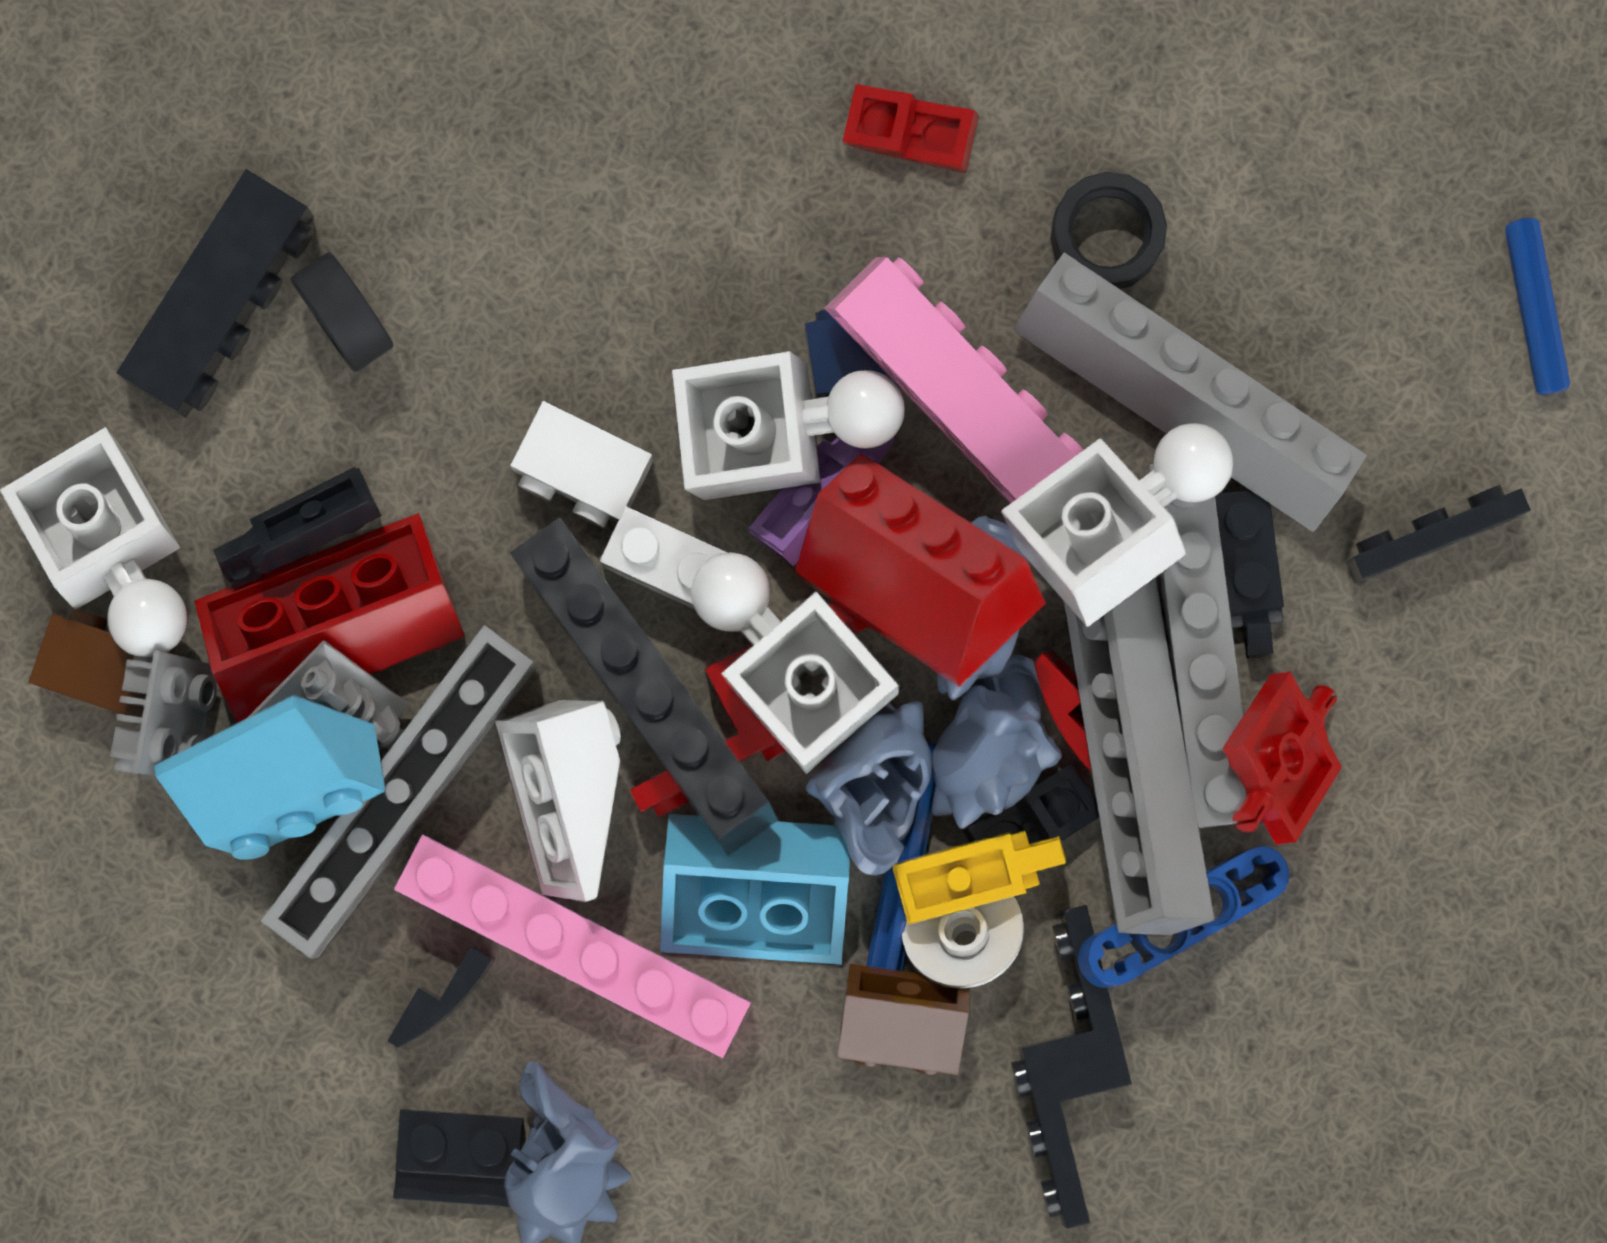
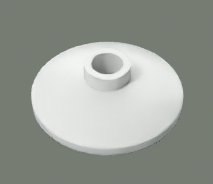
M1013 896L909 925L906 920L902 939L909 960L924 977L945 987L971 988L994 980L1010 967L1022 945L1024 923L1020 907ZM962 931H971L976 934L974 942L964 946L956 944L955 939Z

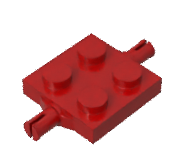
M1291 671L1270 674L1222 749L1227 756L1230 767L1236 772L1246 791V798L1232 818L1233 822L1238 821L1235 826L1241 831L1254 832L1262 820L1275 845L1297 842L1340 772L1342 766L1329 744L1324 726L1326 715L1337 701V695L1332 696L1334 690L1329 686H1315L1312 694L1307 699L1302 694Z

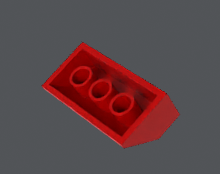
M862 453L818 493L796 565L795 573L797 577L959 688L1046 604L1025 557Z
M420 513L271 570L270 573L262 574L261 578L235 588L230 586L194 600L212 674L237 724L244 721L323 641H326L370 674L383 671L393 664L430 650L439 649L447 643L465 637L454 600Z

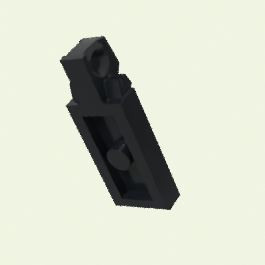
M353 467L251 518V529L245 534L213 549L225 578L231 587L235 588L260 579L262 574L270 573L271 570L284 564L299 560L311 551L345 534L361 529L365 524L382 515L360 468L356 469V467Z
M1251 490L1219 493L1215 496L1232 629L1242 628L1246 659L1270 656V654H1274L1271 624L1283 622L1282 608L1284 607L1271 504Z

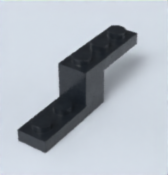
M1087 905L1059 911L1062 923L1053 925L1052 930L1060 960H1072L1077 983L1067 985V990L1075 1020L1086 1018L1089 1029L1019 1046L1021 1060L1011 1062L1018 1095L1020 1098L1031 1096L1036 1120L1026 1122L1033 1155L1035 1158L1046 1156L1051 1176L1050 1180L1041 1182L1049 1218L1060 1215L1062 1224L1066 1229L1089 1224L1090 1219L1060 1102L1132 1085L1108 988L1096 987L1089 983L1081 974L1078 965V954L1083 942L1094 935ZM1101 959L1097 960L1099 967L1103 970Z

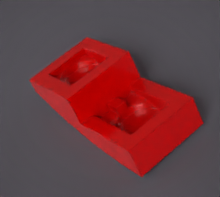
M855 84L842 142L845 145L869 152L966 173L979 115L973 109L917 100L911 93Z
M1054 650L1045 652L1034 662L1038 683L1045 703L1066 742L1092 773L1083 714L1078 710L1081 707L1076 673Z

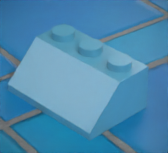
M292 696L154 765L156 778L205 846L231 853L234 858L240 860L262 857L269 852V847L287 838L310 834L315 830L316 824L335 815L353 813L362 807V802L386 791L374 724L296 696Z
M669 814L663 869L660 952L842 965L850 855L847 842L839 829L834 825L776 821L728 856L699 816Z

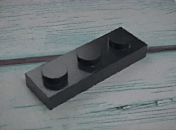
M1498 485L1467 498L1471 509L1450 518L1444 507L1411 521L1415 529L1413 533L1393 540L1390 531L1387 530L1356 543L1359 555L1346 561L1354 584L1530 512L1531 509L1522 488L1505 495L1501 485Z

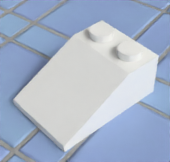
M559 700L495 720L542 894L585 902L597 898L620 765V758L616 747L620 743V731L613 713L606 709L604 701Z

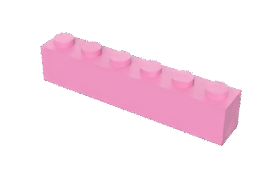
M888 257L874 258L824 309L1010 504L1084 450L1068 434L1063 433L1058 438L1043 422L1048 416V412L1029 392L1022 389L1018 394L1015 393L1001 378L1007 372V369L992 352L982 345L975 350L961 336L960 333L966 326L947 305L939 302L934 307L918 290L924 282L912 267L899 257L893 263Z
M425 835L421 836L394 888L395 891L721 1058L724 1057L751 1004L750 1001Z

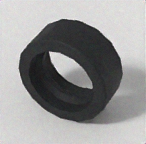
M1103 172L1084 177L1066 191L1053 216L1050 240L1056 261L1065 252L1118 289L1133 286L1150 273L1165 246L1167 222L1161 202L1146 184L1128 174ZM1103 197L1118 198L1130 204L1141 217L1144 228L1143 242L1137 254L1126 263L1113 267L1096 265L1084 258L1076 247L1073 237L1074 220L1081 208L1092 200Z
M327 252L291 277V281L299 295L353 372H358L394 347L390 336L378 317L331 252Z

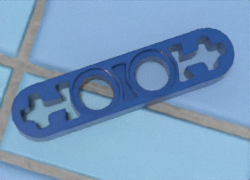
M1265 846L1255 847L1235 854L1206 871L1208 886L1216 889L1222 899V910L1213 921L1173 934L1170 943L1165 948L1154 946L1148 940L1146 934L1119 933L1116 921L1083 942L1078 954V965L1081 974L1089 983L1096 987L1104 988L1127 983L1277 898L1284 892L1289 882V869L1286 860L1280 852ZM1264 864L1267 867L1269 874L1262 879L1263 885L1256 884L1237 891V888L1232 883L1251 874L1254 871V866ZM1131 942V945L1137 951L1128 953L1116 960L1114 963L1116 972L1112 968L1102 970L1099 967L1097 960L1104 956L1102 946L1109 950L1122 947Z

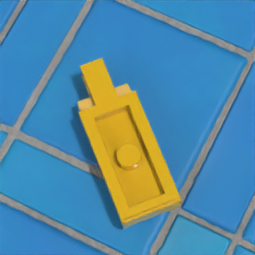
M1026 831L1014 834L1007 832L900 861L892 868L909 925L1024 894L1026 889L1040 885L1037 871L1065 864L1066 856L1059 836L1029 844Z

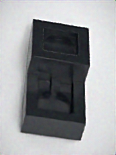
M1072 762L1032 787L1030 792L1014 806L1002 811L998 815H987L963 830L969 842L1007 832L1014 834L1026 831L1029 844L1058 836L1063 841L1099 818L1098 804Z
M470 947L442 997L424 987L417 989L387 1042L396 1047H402L438 1026L471 995L496 959L476 947Z

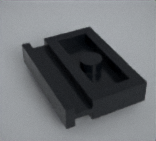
M400 1109L393 1199L510 1207L504 1187L505 1177L515 1159L510 1154L515 1148L521 1150L523 1117Z

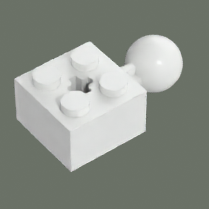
M790 351L672 370L684 488L703 500L820 483L815 435L834 432L843 442L851 446L873 448L883 445L893 438L900 429L904 419L905 405L899 388L889 377L876 371L860 370L852 372L841 378L834 385L829 397L811 399L808 366ZM751 416L755 419L754 427L748 435L742 437L738 434L739 429L748 426V417Z
M1196 423L1181 425L1169 431L1162 438L1155 452L1154 470L1141 480H1138L1104 441L1099 438L1001 511L1017 548L1088 627L1186 555L1174 519L1164 507L1174 499L1185 502H1201L1211 499L1220 493L1227 485L1232 474V451L1226 439L1215 429Z
M106 427L0 489L54 588L75 610L110 590L114 598L108 610V627L113 639L123 650L134 656L153 657L154 650L167 653L179 643L187 625V612L182 598L168 584L158 580L146 579L142 570L178 550L180 546L126 452Z
M738 553L719 554L707 560L697 571L693 579L691 595L694 608L701 619L718 630L729 632L741 631L753 645L751 649L722 673L726 683L806 774L899 694L898 684L817 592L781 622L768 607L770 599L768 578L761 566L753 559ZM806 671L810 676L815 677L822 672L827 676L822 681L824 692L817 697L811 693L806 694L804 697L799 695L798 692L801 689V684L798 677L800 674Z

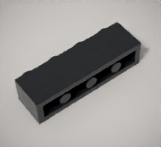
M245 169L116 374L184 418H187L192 408L201 411L207 405L218 386V380L213 378V375L225 357L230 360L235 359L246 344L251 330L245 327L256 307L259 306L264 310L276 297L283 282V279L277 276L289 255L295 259L299 258L310 243L315 228L309 225L314 218L309 208Z

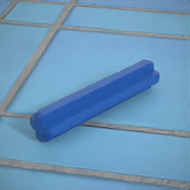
M1536 218L1518 219L1506 225L1505 233L1535 389L1540 395L1556 394L1569 388L1570 378L1540 223Z

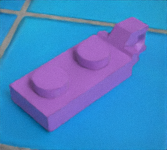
M839 437L831 443L823 439L817 446L820 483L782 488L751 524L748 532L764 547L794 566L799 560L818 493L860 453L879 464L895 438L893 437L883 445L873 448L854 447L843 442Z

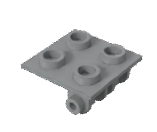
M323 641L246 719L292 696H296L374 724L378 749L386 748L390 750L403 733V730L400 729L398 717L409 707V704L326 641Z
M154 650L153 657L133 656V660H126L122 690L146 694V699L120 696L119 702L144 707L142 718L117 714V721L141 725V729L115 727L110 757L116 758L114 770L156 777L154 765L205 740L203 735L207 712L212 708L217 694L216 680L209 663Z

